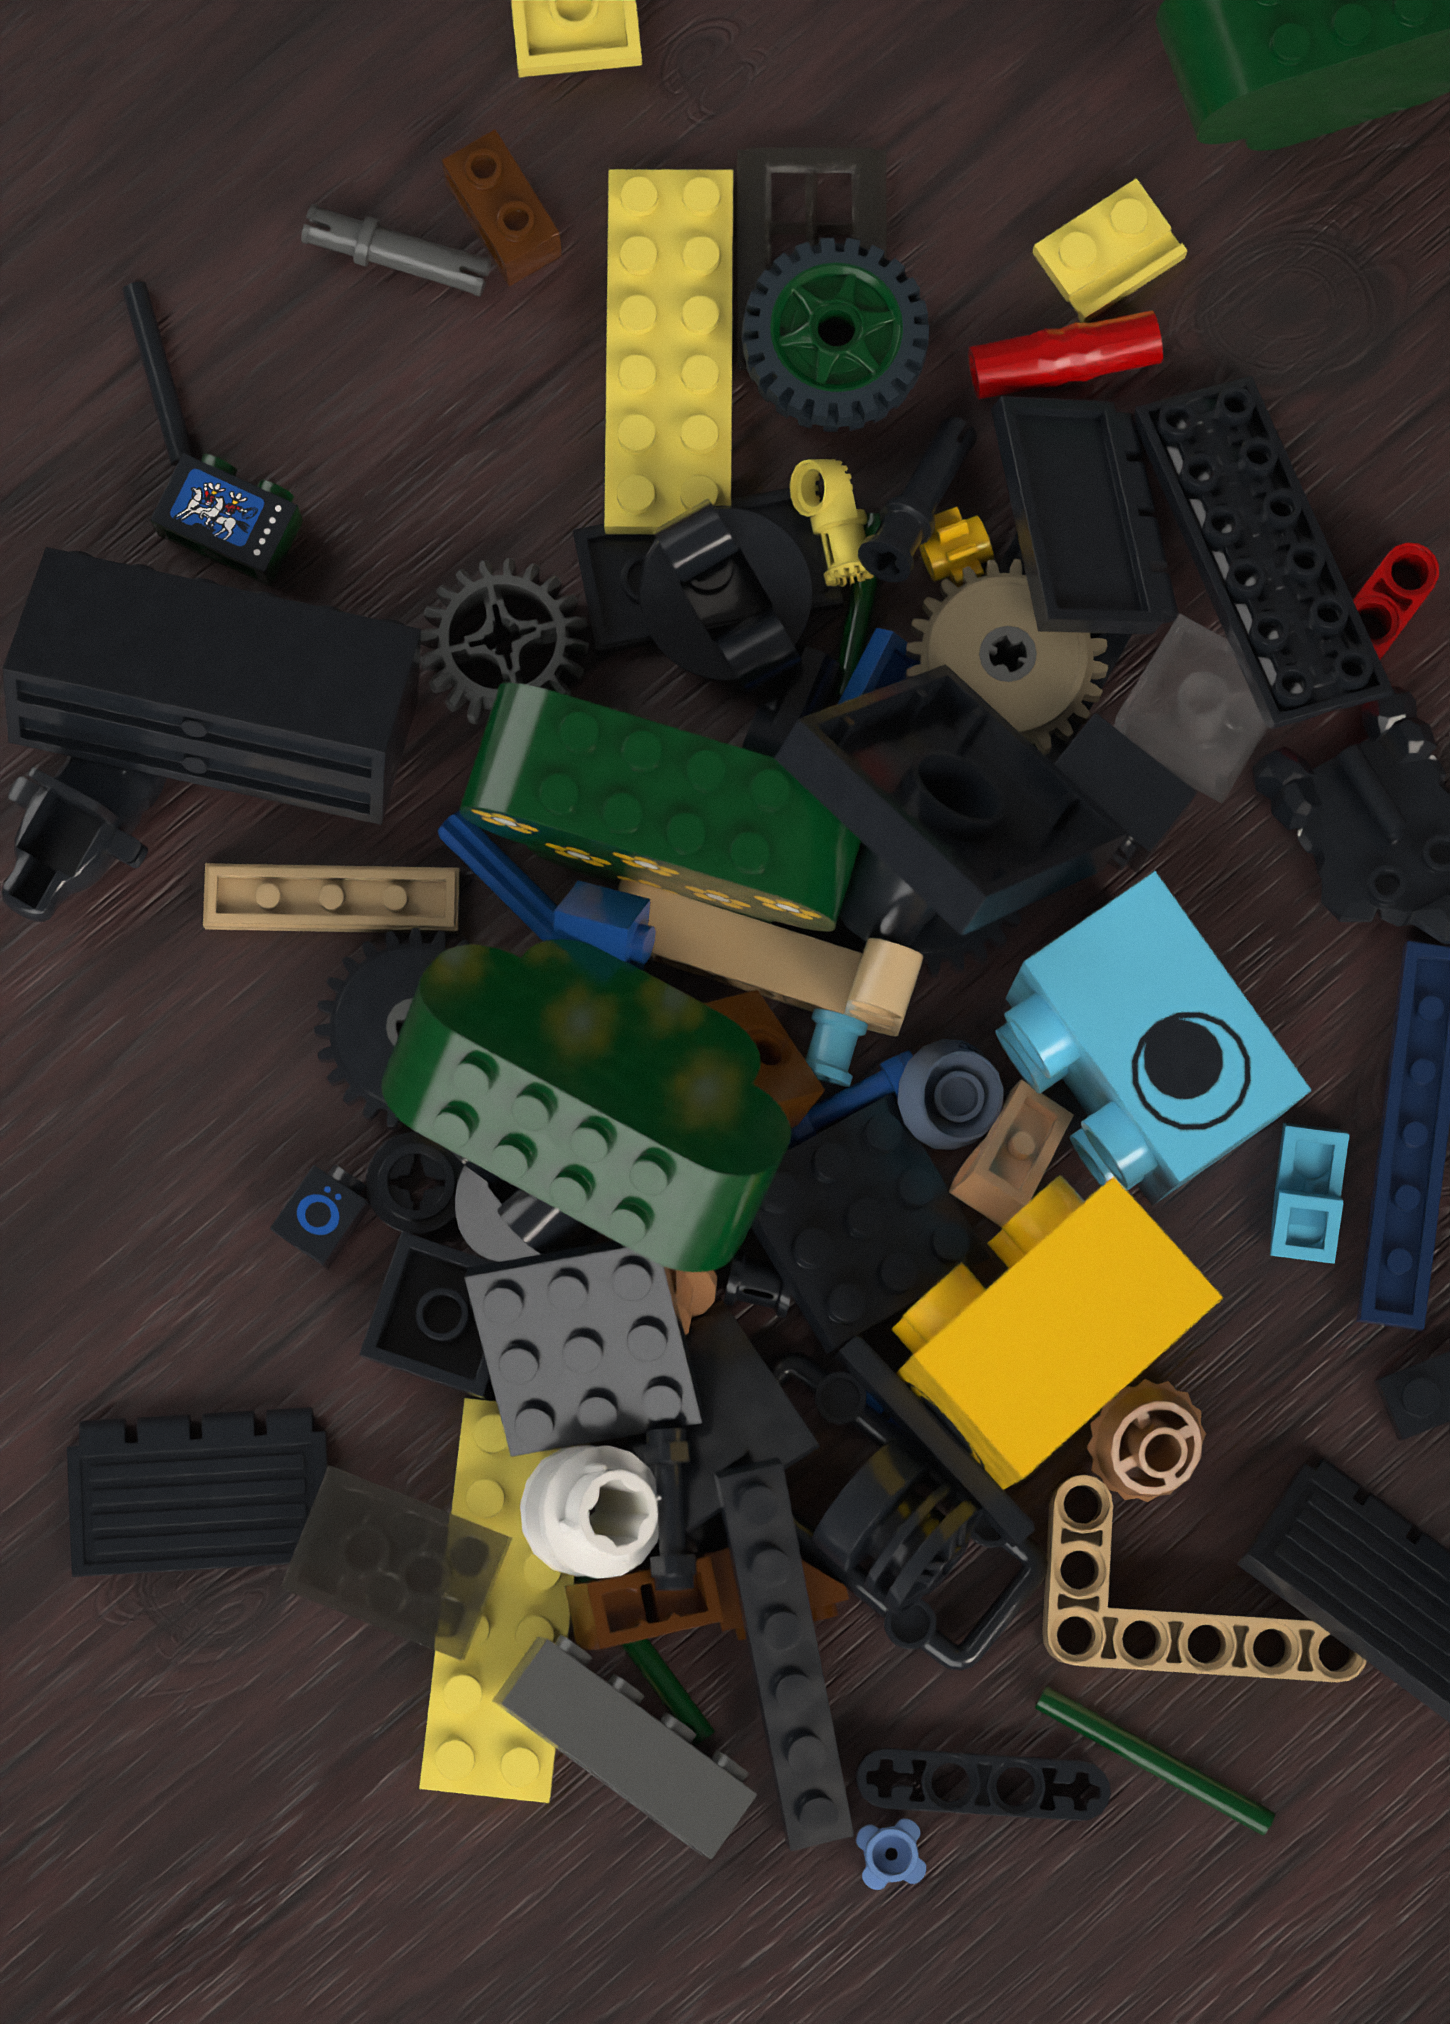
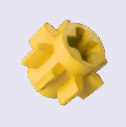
M957 506L935 514L934 533L928 542L919 545L923 561L932 580L935 582L949 577L950 581L959 588L963 585V568L967 566L975 572L978 578L982 577L981 575L984 574L981 564L988 562V560H993L994 554L988 534L979 516L976 515L962 520Z

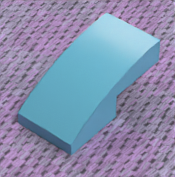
M1283 1123L1272 1215L1271 1256L1335 1264L1343 1208L1341 1191L1349 1141V1133L1346 1130Z

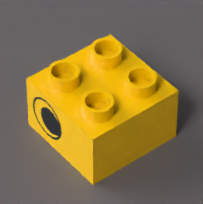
M1061 1175L1058 1176L1001 1228L1002 1230L987 1243L1009 1268L1003 1276L986 1290L968 1268L961 1263L912 1306L891 1329L913 1354L896 1375L1003 1490L1028 1475L1223 1298L1114 1176L1086 1201L1079 1196Z

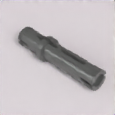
M311 204L306 218L311 223L331 229L325 231L304 224L301 243H310L353 256V262L361 266L367 267L369 262H373L473 293L477 297L482 296L486 286L484 279L462 273V271L468 270L488 277L492 258H484L381 227L380 220L374 217L366 216L365 220L362 221L321 208L319 205Z

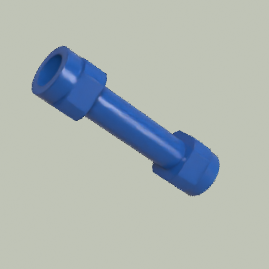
M907 1050L880 1063L881 1071L814 1104L799 1125L791 1129V1139L787 1151L817 1135L816 1132L867 1107L890 1093H893L897 1099L899 1080L908 1061L913 1057L911 1052Z

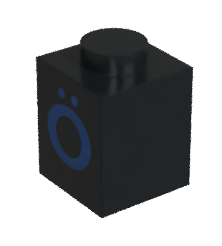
M335 1164L328 1174L313 1165L269 1229L320 1265L329 1269L371 1208L369 1202L359 1196L366 1185Z

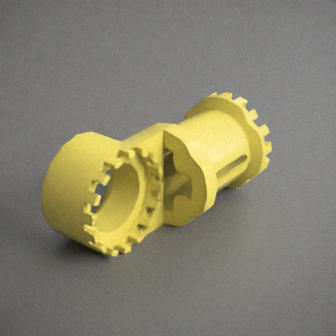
M809 459L801 461L795 467L791 475L790 496L797 511L806 517H810L813 534L821 537L828 568L823 574L826 585L831 587L845 586L847 584L846 579H849L850 584H854V577H857L859 582L874 578V575L870 574L862 566L858 558V549L866 538L863 526L868 523L864 509H856L852 491L853 484L850 482L852 477L851 474H845L848 468L846 465H842V461L835 459ZM819 473L824 480V496L821 503L819 502L821 500L819 495H816L815 492L819 491L818 486L815 485L816 481H819Z

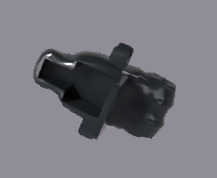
M67 756L65 763L58 769L54 777L31 766L27 775L42 787L19 776L13 782L8 792V798L26 809L14 840L16 864L14 870L3 883L2 899L4 903L24 918L36 922H46L52 918L60 904L71 894L81 892L98 882L116 859L132 868L140 867L148 853V847L140 843L131 834L140 824L143 812L152 807L157 801L167 777Z

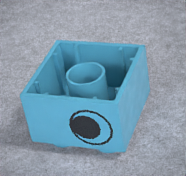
M1156 872L1147 876L1024 961L1005 998L1012 1007V1009L1004 1013L1007 1023L996 1030L998 1040L1022 1077L1038 1094L1063 1079L1089 1117L1081 1122L1082 1128L1070 1135V1140L1082 1162L1097 1183L1102 1187L1114 1176L1126 1191L1137 1184L1152 1206L1277 1120L1311 1091Z

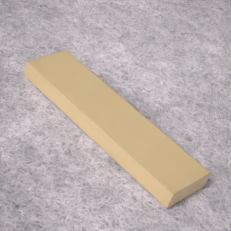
M205 863L203 927L205 929L380 933L393 931V933H411L412 928H419L421 933L437 934L440 930L446 934H459V868Z

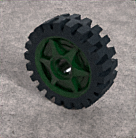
M834 237L820 238L819 245L810 246L809 242H805L795 246L794 253L787 256L784 252L773 261L772 268L769 271L764 270L758 278L754 290L751 291L742 326L743 353L747 371L752 382H756L758 393L766 402L771 401L776 407V412L786 419L791 415L798 419V425L809 429L812 428L813 424L824 426L823 431L837 432L839 427L845 426L849 427V431L863 428L865 422L873 420L876 423L885 418L893 407L897 409L906 399L909 391L913 390L925 363L929 340L928 311L925 300L920 298V288L914 278H908L905 275V267L896 258L892 261L886 259L884 250L874 245L871 246L870 250L860 247V240L850 238L846 239L845 244L835 243ZM840 324L850 331L852 339L843 346H831L820 338L818 332L826 325Z

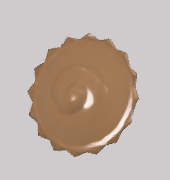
M1144 1379L1136 1387L1125 1386L1119 1391L1116 1398L1110 1399L1102 1407L1101 1415L1090 1423L1093 1437L1086 1448L1093 1457L1091 1471L1102 1478L1108 1490L1118 1492L1124 1500L1139 1498L1149 1502L1161 1495H1171L1176 1488L1190 1479L1194 1469L1202 1459V1444L1206 1433L1201 1425V1410L1192 1405L1188 1392L1177 1391L1169 1381L1155 1384Z

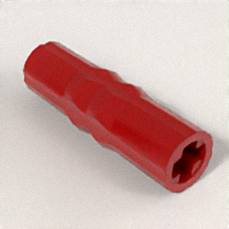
M1152 310L1091 323L1076 322L1060 329L1045 328L1030 335L970 346L968 348L970 374L978 399L1038 387H1056L1069 381H1087L1103 374L1159 364L1163 360L1161 333L1156 315Z

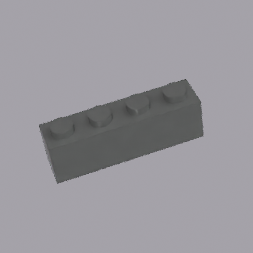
M560 1635L556 1642L553 1643L547 1638L537 1637L492 1702L698 1854L712 1860L757 1796V1793L742 1783L749 1773L719 1751H716L713 1757L709 1759L690 1745L697 1734L670 1714L664 1712L658 1721L640 1708L638 1705L645 1696L619 1676L613 1673L608 1681L605 1682L586 1668L592 1656L568 1638Z

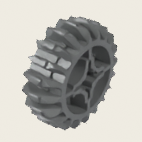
M506 558L503 563V575L493 576L490 562L483 560L479 562L481 579L473 582L469 573L464 569L456 572V579L461 588L459 593L444 585L437 589L438 598L447 608L446 610L435 606H427L425 608V620L438 628L422 630L421 645L435 650L421 656L420 662L423 670H440L429 681L430 688L434 693L443 692L454 687L445 701L446 707L450 711L454 712L460 709L469 700L471 702L468 707L467 718L470 723L477 724L481 720L485 709H492L498 691L497 689L486 688L473 682L462 673L457 665L470 662L472 668L488 666L495 669L501 675L504 683L524 684L521 675L524 661L530 655L543 651V644L555 641L556 647L549 665L536 679L526 685L572 696L571 690L560 679L562 677L572 681H581L583 679L584 669L578 663L569 659L583 658L589 655V644L583 640L573 638L587 631L588 627L585 617H568L578 607V599L574 594L565 595L554 600L562 588V581L559 577L553 576L540 587L538 582L541 571L540 566L531 563L527 567L523 578L516 576L515 560L513 558ZM503 598L517 599L533 605L550 622L539 625L536 619L520 621L513 618L507 612ZM484 603L486 608L484 626L478 632L464 636L465 643L453 645L454 635L463 618L475 607ZM496 618L501 619L503 630L510 633L511 641L516 636L520 638L512 642L513 652L510 653L512 670L507 669L504 655L498 654L497 646L492 651L488 649L496 645L495 635L498 634Z

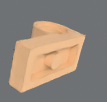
M1020 1080L1010 1090L1002 1105L1001 1112L990 1128L986 1138L971 1152L959 1169L950 1186L949 1193L1000 1227H1003L1030 1202L1074 1114L1044 1094H1038L1029 1084Z

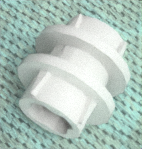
M580 1445L565 1447L541 1460L526 1481L520 1503L522 1531L533 1553L552 1570L572 1576H588L600 1579L621 1576L643 1563L659 1538L657 1500H660L661 1496L656 1494L655 1477L651 1469L633 1453L612 1446ZM595 1505V1513L589 1517L588 1511Z

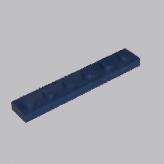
M1407 941L1403 945L1356 1322L1418 1331L1423 1330L1425 1327L1450 1124V947L1411 941Z

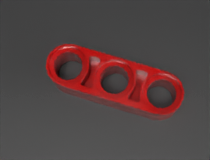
M1404 543L1392 549L1353 600L1359 615H1372L1382 623L1384 637L1371 640L1380 660L1425 601L1439 578V564L1436 556L1427 547L1418 543ZM1406 565L1413 568L1421 580L1420 588L1405 590L1399 587L1391 575L1392 567Z

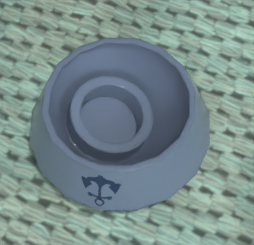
M941 1039L923 1046L908 1061L899 1080L898 1105L904 1124L918 1141L934 1149L956 1150L974 1143L992 1127L1002 1109L1004 1089L999 1073L980 1049L963 1040Z

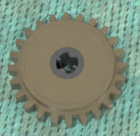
M988 560L985 576L979 578L967 566L963 568V585L959 588L948 579L941 582L940 591L944 598L942 602L930 597H926L923 601L922 609L930 617V620L914 619L912 622L911 632L917 637L922 638L923 641L907 643L905 656L912 660L920 661V664L907 669L906 679L946 664L1030 743H1035L1037 749L1043 755L1050 753V736L1054 733L1066 743L1072 739L1073 730L1068 722L1070 719L1081 724L1087 723L1091 713L1082 704V701L1099 702L1103 690L1091 683L1090 680L1105 678L1108 665L1093 660L1094 656H1098L1106 651L1107 640L1091 638V633L1038 632L1027 577L1022 575L1021 560H1013L1009 573H999L995 560ZM1003 649L1008 657L1019 655L1014 672H1009L1004 664L993 666L997 650Z

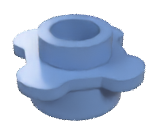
M900 1819L895 1826L878 1829L876 1826L869 1824L859 1830L856 1843L859 1848L864 1850L866 1868L862 1872V1878L868 1887L880 1890L888 1882L905 1880L910 1884H915L923 1879L926 1873V1864L918 1856L916 1841L920 1837V1829L915 1822L910 1819ZM888 1848L897 1850L898 1855L895 1860L890 1861L886 1859L885 1851Z

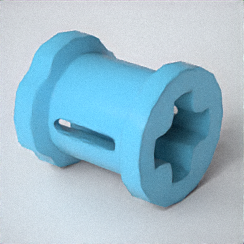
M816 1008L811 1017L816 1026L805 1061L819 1081L850 1087L853 1076L848 1072L858 1036L866 1034L868 1024L845 1014Z

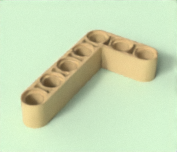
M629 880L620 881L618 891L651 899L648 925L655 927L656 935L653 950L648 960L748 992L758 990L764 997L810 1012L819 1008L845 1014L867 1023V1030L889 1036H898L923 961V955L917 951L886 940L869 938L863 953L653 886Z
M1088 1475L1070 1477L1059 1483L1052 1492L1049 1503L1046 1555L1048 1566L1045 1576L1042 1635L1044 1646L1048 1653L1057 1661L1075 1666L1324 1682L1349 1681L1358 1676L1365 1667L1366 1660L1350 1648L1348 1661L1342 1668L1330 1671L1324 1667L1319 1659L1318 1650L1322 1640L1330 1635V1633L1314 1621L1108 1608L1113 1516L1112 1495L1103 1482L1096 1477ZM1076 1486L1088 1488L1097 1498V1513L1091 1521L1085 1524L1071 1520L1064 1509L1066 1494ZM1073 1551L1085 1553L1094 1564L1095 1572L1093 1579L1089 1585L1082 1589L1071 1588L1061 1577V1563L1066 1555ZM1076 1616L1088 1624L1091 1631V1640L1084 1651L1071 1655L1061 1649L1057 1640V1631L1065 1619ZM1134 1621L1146 1622L1155 1633L1156 1642L1154 1649L1144 1658H1133L1123 1647L1122 1637L1124 1630ZM1200 1625L1210 1626L1217 1632L1220 1638L1218 1654L1214 1659L1205 1663L1198 1662L1191 1656L1187 1644L1191 1632ZM1266 1629H1272L1280 1634L1285 1645L1282 1659L1271 1667H1265L1259 1663L1253 1652L1255 1638Z

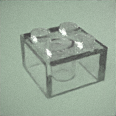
M1180 613L1116 715L1114 725L1116 729L1189 786L1220 803L1224 802L1269 728L1260 715L1228 639Z

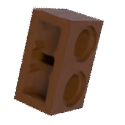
M496 129L441 160L446 186L492 258L508 287L562 256L559 231Z
M710 1556L696 1558L697 1575H694L695 1589L655 1591L654 1578H651V1567L627 1572L621 1576L600 1578L565 1586L577 1645L583 1650L603 1649L724 1621Z

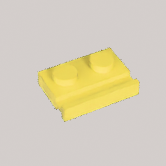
M1136 178L1036 243L1032 253L1066 302H1070L1078 313V319L1081 322H1088L1183 260L1188 250L1183 243L1180 244L1171 232V226Z

